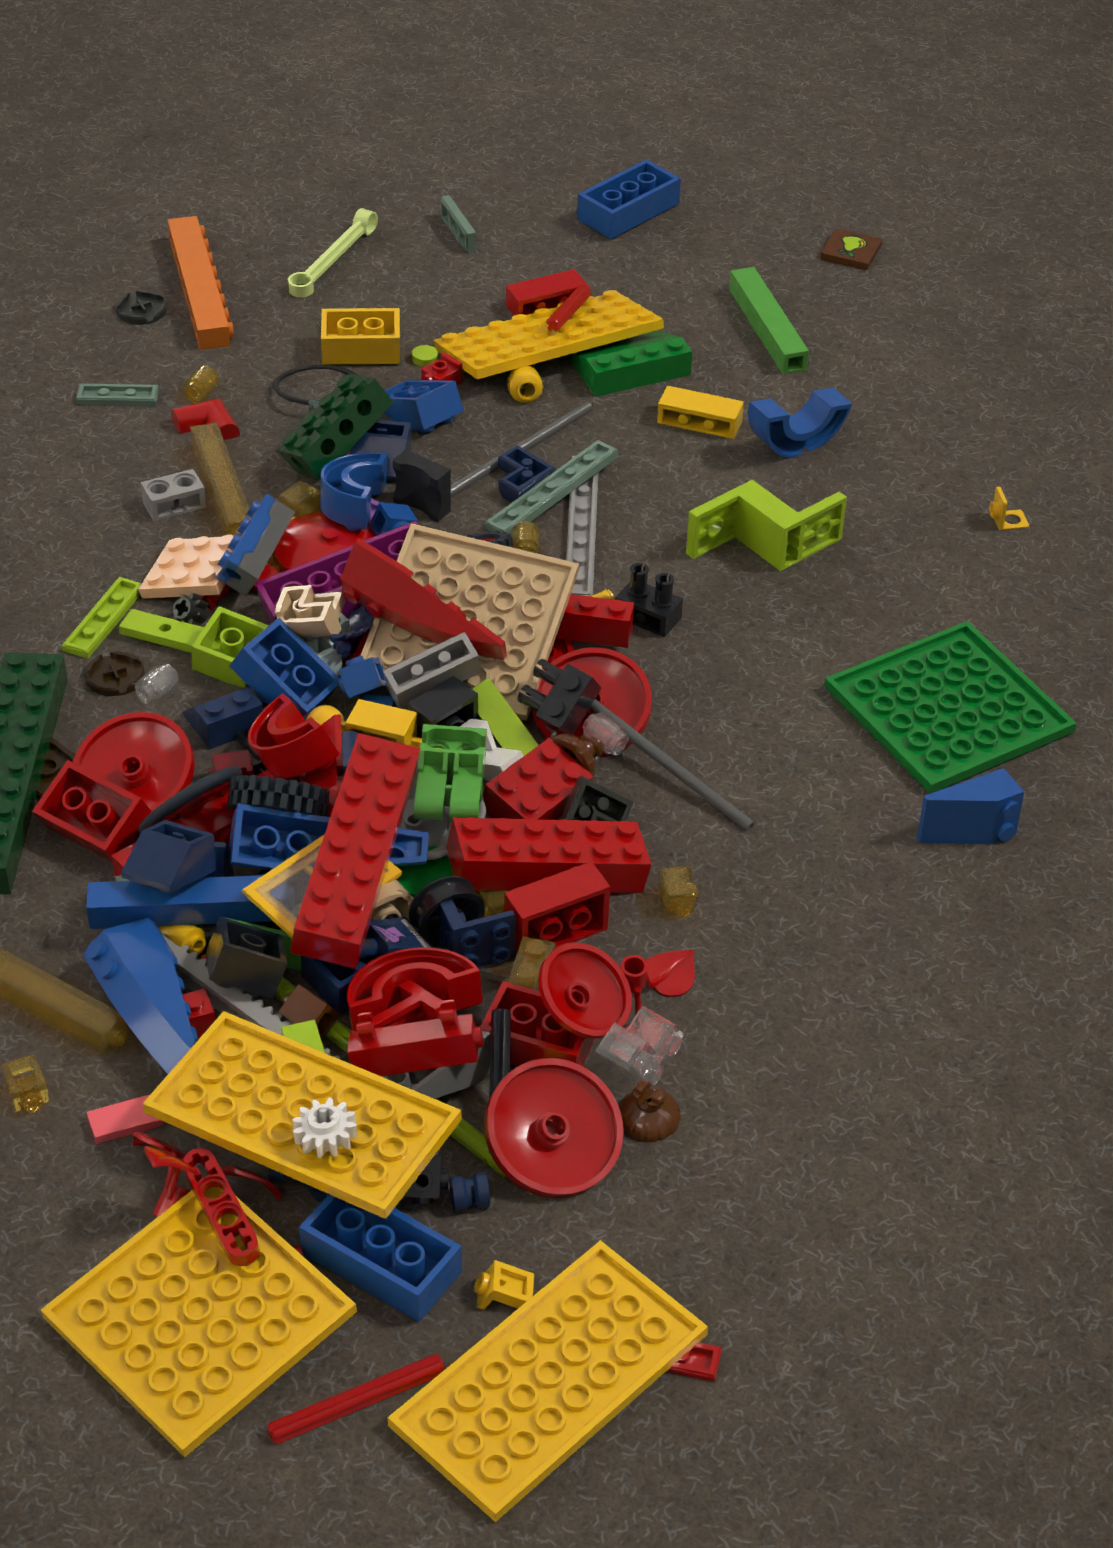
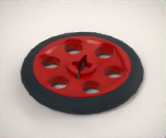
M236 766L227 767L181 790L158 806L138 826V834L140 835L142 830L164 820L173 822L187 816L204 804L227 793L230 788L231 777L242 775V770Z

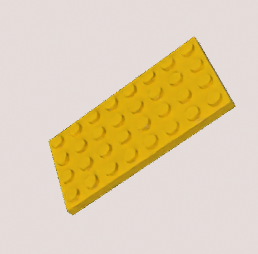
M608 290L603 292V295L597 297L590 296L557 332L553 329L550 332L547 329L549 325L546 321L558 307L552 309L541 308L535 310L533 314H518L512 316L510 320L492 321L488 326L469 327L465 332L458 334L446 333L442 335V338L435 339L433 342L434 348L440 354L446 352L462 363L464 371L476 379H481L664 329V321L660 316L623 296L618 291Z
M225 1011L221 1013L143 1102L145 1114L384 1219L389 1216L462 1120L460 1109ZM328 1098H332L335 1107L342 1102H346L347 1112L354 1111L356 1116L357 1137L350 1139L351 1148L337 1147L338 1155L335 1157L328 1151L324 1152L321 1158H318L316 1149L304 1154L302 1144H295L292 1120L295 1117H300L299 1108L306 1107L311 1110L313 1108L312 1101L315 1099L321 1105L326 1104Z
M600 1240L387 1417L388 1427L494 1522H497L669 1370L675 1362H678L695 1344L704 1339L708 1334V1326Z

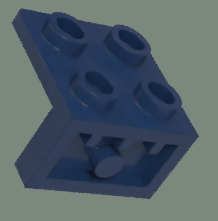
M453 900L440 903L441 949L458 953L468 958L477 967L490 963L502 964L509 960V958L515 957L516 915L512 910L467 922L462 911L458 912Z

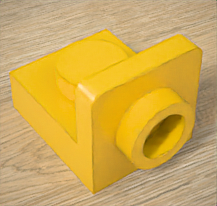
M494 1260L485 1272H480L476 1279L474 1292L478 1294L477 1308L485 1309L492 1300L515 1308L521 1307L533 1297L534 1273Z

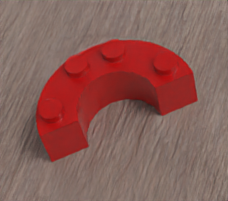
M283 693L258 715L248 733V742L266 769L274 777L284 778L283 780L291 779L315 769L324 770L332 765L334 759L340 755L322 726L312 717L305 721L294 703Z
M430 947L402 949L372 960L355 974L347 991L352 1032L357 1031L359 1013L372 1012L374 1017L401 1002L402 998L398 985L407 980L413 981L442 1001L454 999L456 1010L467 1009L470 1006L483 1003L481 977L478 967L468 958L458 953Z

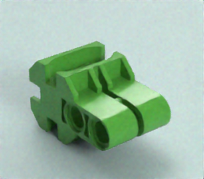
M423 724L414 802V819L443 821L445 806H450L449 822H452L453 818H479L485 777L487 729Z

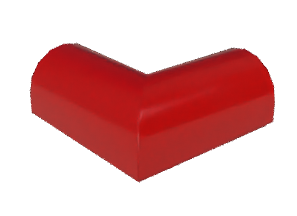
M220 398L171 410L172 421L180 434L206 428L214 443L240 437L238 426Z

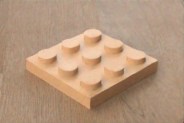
M225 535L223 537L210 538L201 536L193 539L174 538L169 540L138 589L142 599L181 597V594L189 596L191 592L201 596L219 595L226 583L216 578L222 568L217 564L226 550L231 552L227 546L234 536Z

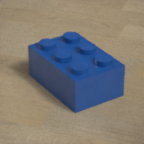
M280 618L244 646L229 665L268 705L282 693L294 703L304 720L314 708L322 705L339 687V677Z

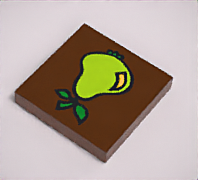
M836 228L822 250L820 259L868 270L882 246V239Z

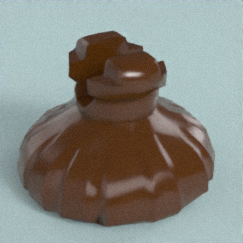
M560 734L552 738L558 746L595 776L594 758L596 755L601 756L604 751L601 740L593 736L589 740V737L585 736V734L579 737Z
M640 1081L633 1091L625 1095L619 1102V1109L623 1120V1133L634 1140L647 1143L656 1142L657 1140L662 1141L673 1135L678 1129L681 1119L680 1108L673 1097L663 1087L662 1089L650 1088L652 1084L650 1081Z

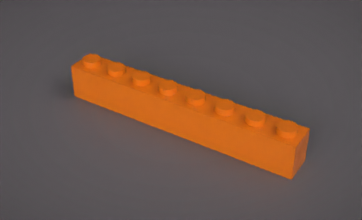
M197 216L167 219L169 240L199 350L230 346V338L234 337L233 324L230 322L224 293L221 291L220 280L217 278V270L213 264V256L209 250V242L205 235L204 225H199Z

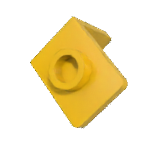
M996 487L994 500L989 505V512L991 518H994L998 529L1028 528L1029 523L1022 510L1006 511L1007 500L1001 487ZM1015 515L1021 521L1018 524H1010L1005 521V517Z

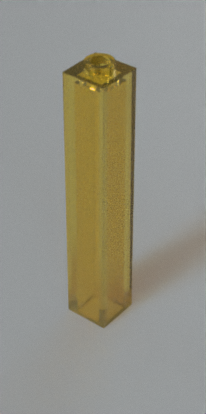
M217 422L190 427L192 448L224 536H234L236 533L241 535L237 529L245 517L250 519V516L247 515L249 507Z
M0 948V999L105 1056L114 1048H120L125 1043L128 1035L126 1022L116 1009Z

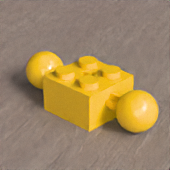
M358 699L347 721H344V717L341 714V735L343 731H354L420 748L422 738H417V712ZM322 705L314 708L309 713L307 719L312 717L317 723L322 725L333 715L341 714V712L335 707Z

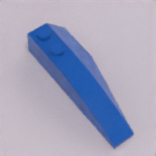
M237 803L231 822L229 841L230 864L272 870L324 835L330 817ZM399 828L390 861L395 866L426 864L429 833ZM315 862L310 865L312 869L314 868Z
M150 918L104 929L89 944L83 956L119 1014L149 1053L169 1074L198 1041L196 1029L190 1026L189 1016L191 1015L190 1006L184 1001L182 991L185 989L183 980L176 973L175 968L178 966L177 957L154 921Z

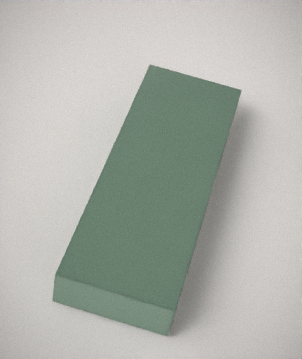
M442 196V219L466 253L476 252L475 230L451 196Z
M79 384L76 405L157 406L159 385Z

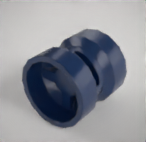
M486 1172L474 1173L470 1178H463L461 1175L449 1177L450 1195L454 1212L465 1211L470 1206H476L478 1209L490 1208V1193Z

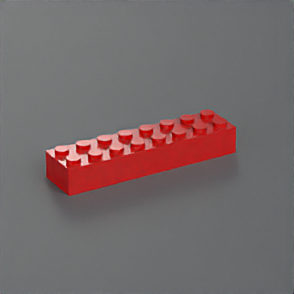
M358 733L294 926L290 953L354 969L357 968L414 782L420 748Z

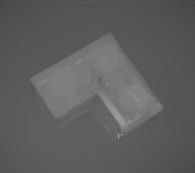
M642 1005L627 1029L614 1022L595 1051L613 1072L631 1083L637 1085L640 1081L652 1082L651 1085H654L660 1080L663 1074V1067L670 1056H674L679 1051L684 1034L676 1024Z

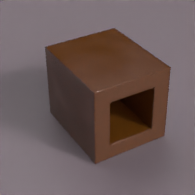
M300 984L287 995L283 1006L278 1011L294 1024L315 1020L321 1041L341 1015Z

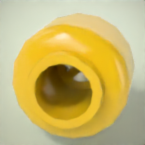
M523 366L512 370L508 375L507 386L514 400L519 403H531L539 398L542 393L543 384L536 369L530 366Z

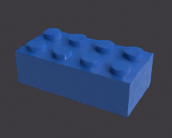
M646 159L579 193L577 219L612 239L679 204L681 178Z
M329 1194L299 1227L300 1245L304 1256L417 1322L422 1320L462 1273L461 1245L396 1208L384 1219Z

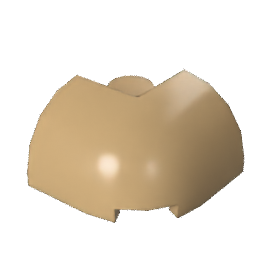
M311 585L284 587L276 604L275 614L277 619L280 618L297 636L312 638L339 634L342 628L338 619L345 604V598L342 592L314 594Z

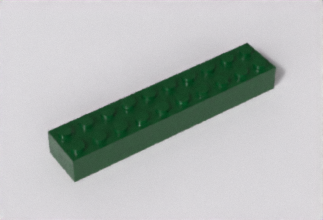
M4 652L0 665V894L11 895L33 813L32 810L37 798V786H40L41 771L43 772L45 767L44 759L47 757L50 748L49 740L53 737L68 682L64 654Z

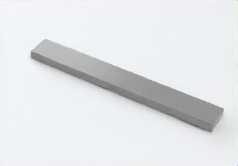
M598 473L570 493L566 561L579 563V572L571 592L573 595H593Z

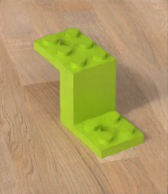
M750 480L689 511L686 554L694 559L736 538L779 571H782L842 539L847 497L841 492H837L800 512H796L754 480Z

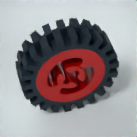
M240 775L231 777L227 807L235 811L237 803L326 817L330 791L317 785H310V783H298L296 780L288 781L277 777L273 779L268 776Z

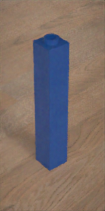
M263 875L203 878L201 881L191 882L181 887L175 893H162L160 889L140 886L134 881L88 882L86 910L90 929L111 928L145 918L152 919L156 926L217 924L220 916L242 922H268L272 920L242 893V889ZM288 881L269 893L288 911L289 907H295L294 887H288Z

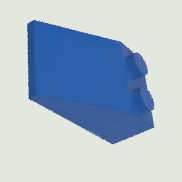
M405 380L385 390L394 403L384 414L394 421L411 423V430H419L420 433L434 430V425L438 423L453 421L455 415L464 411L455 381Z
M1002 768L925 795L923 797L917 840L920 843L991 844L999 840L1007 841L1017 833L1024 791L1008 772Z

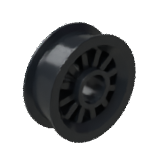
M448 876L431 882L415 896L410 905L409 919L411 923L419 929V933L423 935L432 947H440V903L453 900L458 912L462 911L467 922L484 917V902L475 894L472 883L464 877Z

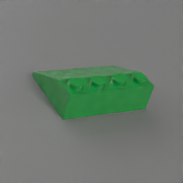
M662 331L638 335L566 355L595 397L691 375L692 350L682 337Z

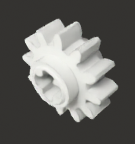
M328 1098L326 1104L321 1105L315 1099L312 1101L313 1108L311 1110L306 1107L299 1108L300 1117H295L292 1120L295 1144H302L304 1154L316 1149L318 1158H321L324 1152L328 1151L335 1157L338 1155L337 1147L351 1148L350 1139L357 1137L356 1116L354 1111L347 1112L346 1102H342L335 1107L332 1098Z

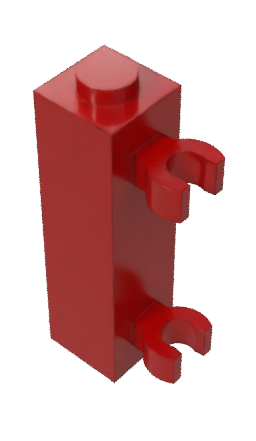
M454 999L440 1001V1019L375 1028L372 1012L359 1013L357 1031L349 1032L348 1056L350 1064L378 1076L478 1062V1048L484 1047L481 1026L475 1027L472 1014L457 1016Z

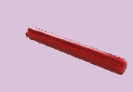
M433 1354L276 1419L267 1425L269 1437L274 1444H279L434 1379L445 1370L444 1363L438 1354Z

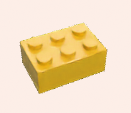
M400 308L322 309V365L400 364Z

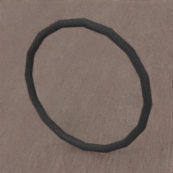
M313 364L299 366L284 371L274 380L273 389L280 397L290 402L304 405H319L320 400L292 397L282 392L278 387L279 382L286 376L310 369H331L347 375L349 373L358 374L347 368L333 365Z

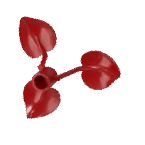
M694 950L665 952L652 956L647 960L638 955H629L622 960L620 968L629 982L631 993L634 994L636 1026L623 1028L616 1039L617 1051L627 1062L638 1067L653 1070L661 1068L668 1061L672 1050L670 1032L658 1021H651L643 1025L641 990L646 985L648 990L655 988L660 995L666 997H677L687 993L692 988L695 979Z
M134 1132L132 1135L134 1138L133 1146L149 1144L163 1150L161 1151L149 1146L144 1147V1152L153 1168L169 1166L164 1189L152 1212L153 1215L158 1217L190 1192V1190L177 1185L181 1169L196 1176L199 1175V1172L178 1158L179 1156L184 1159L186 1154L177 1147L154 1136ZM228 1164L221 1167L224 1175L251 1178L262 1183L273 1193L278 1201H281L282 1194L279 1189L263 1176Z

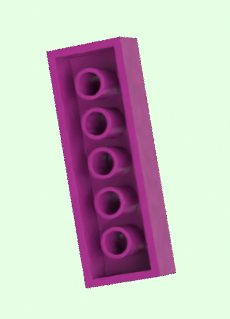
M411 523L367 539L365 542L397 561ZM353 545L256 582L262 608L270 623L272 624L277 620L275 614L276 604L284 587L311 585L314 594L343 593L340 577ZM345 598V604L341 613L348 617L349 613L360 608L362 605L358 602L353 604Z

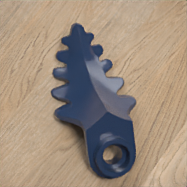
M361 606L348 614L350 625L348 633L330 635L333 649H337V654H342V658H349L355 646L356 637L365 633L373 625L375 617L367 611L366 607Z

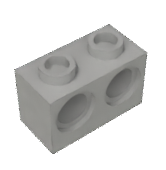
M194 469L141 482L142 502L153 521L206 508L205 487Z

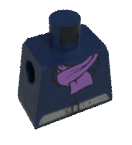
M406 917L374 920L370 922L360 958H365L369 963L380 956L408 948L433 947Z

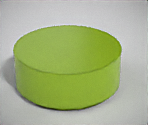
M421 345L412 350V361L418 366L425 367L438 360V351L433 346Z

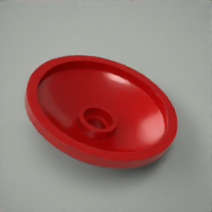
M566 943L555 948L542 962L538 976L540 995L548 1012L563 1028L580 1037L600 1039L616 1033L626 1023L632 1009L630 985L620 966L604 951L585 943Z

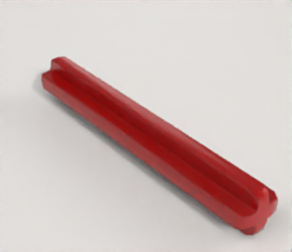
M580 284L547 319L546 323L549 325L547 329L550 332L552 329L556 332L559 331L590 297L589 289L591 287L589 285L583 286Z

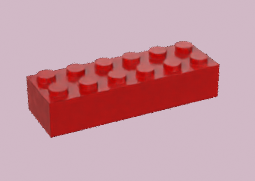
M453 818L446 844L453 876H461L468 879L472 883L474 890L511 891L517 887L528 885L545 877H550L592 861L610 885V892L643 893L652 865L638 823L629 821Z

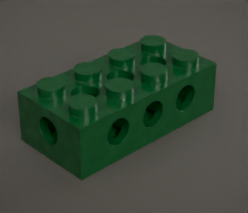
M349 373L337 382V387L331 394L325 395L319 401V406L313 413L306 415L301 420L299 428L283 439L282 446L277 451L297 473L321 480L322 468L330 461L344 456L394 401L375 378Z

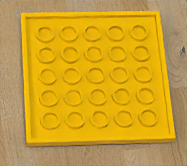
M213 1187L208 1189L204 1196L209 1199H215L221 1196L224 1190L219 1187ZM193 1190L40 1310L42 1317L184 1457L189 1455L357 1312L356 1303L238 1197L236 1198L257 1236L260 1253L256 1261L250 1265L236 1266L232 1264L219 1243ZM226 1214L218 1220V1223L222 1226H229L234 1224L238 1217L234 1214ZM240 1235L234 1237L237 1248L239 1247L241 1251L248 1249V1247L243 1245Z

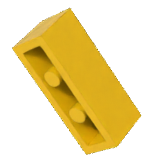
M667 386L658 403L657 423L734 439L742 423L744 401Z

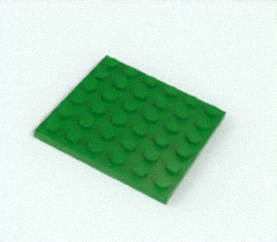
M968 621L825 678L824 687L930 794L1074 733L1077 725L1064 710Z

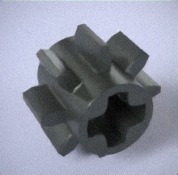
M192 592L189 596L181 594V598L173 605V613L175 615L173 619L201 626L208 618L209 611L207 606L209 604L201 600V595Z

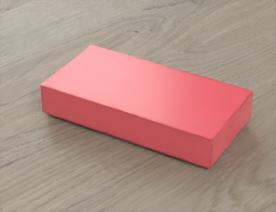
M150 1095L86 1112L95 1143L100 1144L132 1135L134 1132H143L164 1126V1121L144 1113L143 1102Z

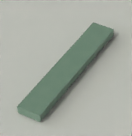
M597 440L484 523L485 529L492 533L500 531V533L507 532L514 535L619 457L618 449Z

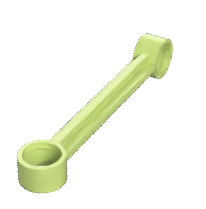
M364 208L358 209L353 219V225L305 272H297L289 276V293L295 297L310 296L314 292L313 283L362 235L369 236L376 229L377 213Z

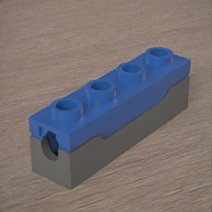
M267 493L260 503L255 500L247 512L250 519L245 517L237 529L241 535L236 533L227 546L231 552L226 550L217 565L222 568L216 578L246 596L261 575L295 512L281 502L274 500Z

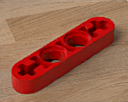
M205 1148L191 1150L185 1155L183 1161L195 1168L199 1175L196 1176L185 1171L186 1179L228 1260L236 1266L252 1264L259 1257L260 1253L257 1236L221 1167L210 1150ZM198 1163H201L206 1168L207 1176L202 1178L198 1167H195ZM213 1187H219L224 1190L222 1195L215 1199H209L204 1196L205 1192ZM226 1214H234L238 1217L237 1221L229 1226H222L218 1223V1220ZM240 1235L243 1245L248 1247V1249L241 1251L239 1247L237 1248L234 1237Z

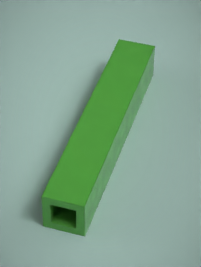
M755 267L731 270L729 290L782 374L807 370L809 350Z

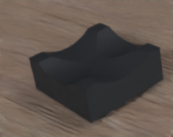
M406 449L392 460V468L396 474L394 503L419 509L435 522H439L451 512V469Z

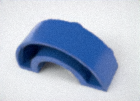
M834 388L812 391L809 400L803 408L790 416L771 398L749 402L747 410L748 422L752 432L775 453L783 457L793 458L804 454L801 451L807 448L811 451L827 443L846 420L853 403Z
M357 453L342 456L327 463L321 470L320 508L322 512L331 520L345 525L350 531L365 530L371 516V496L381 495L386 485L387 453Z

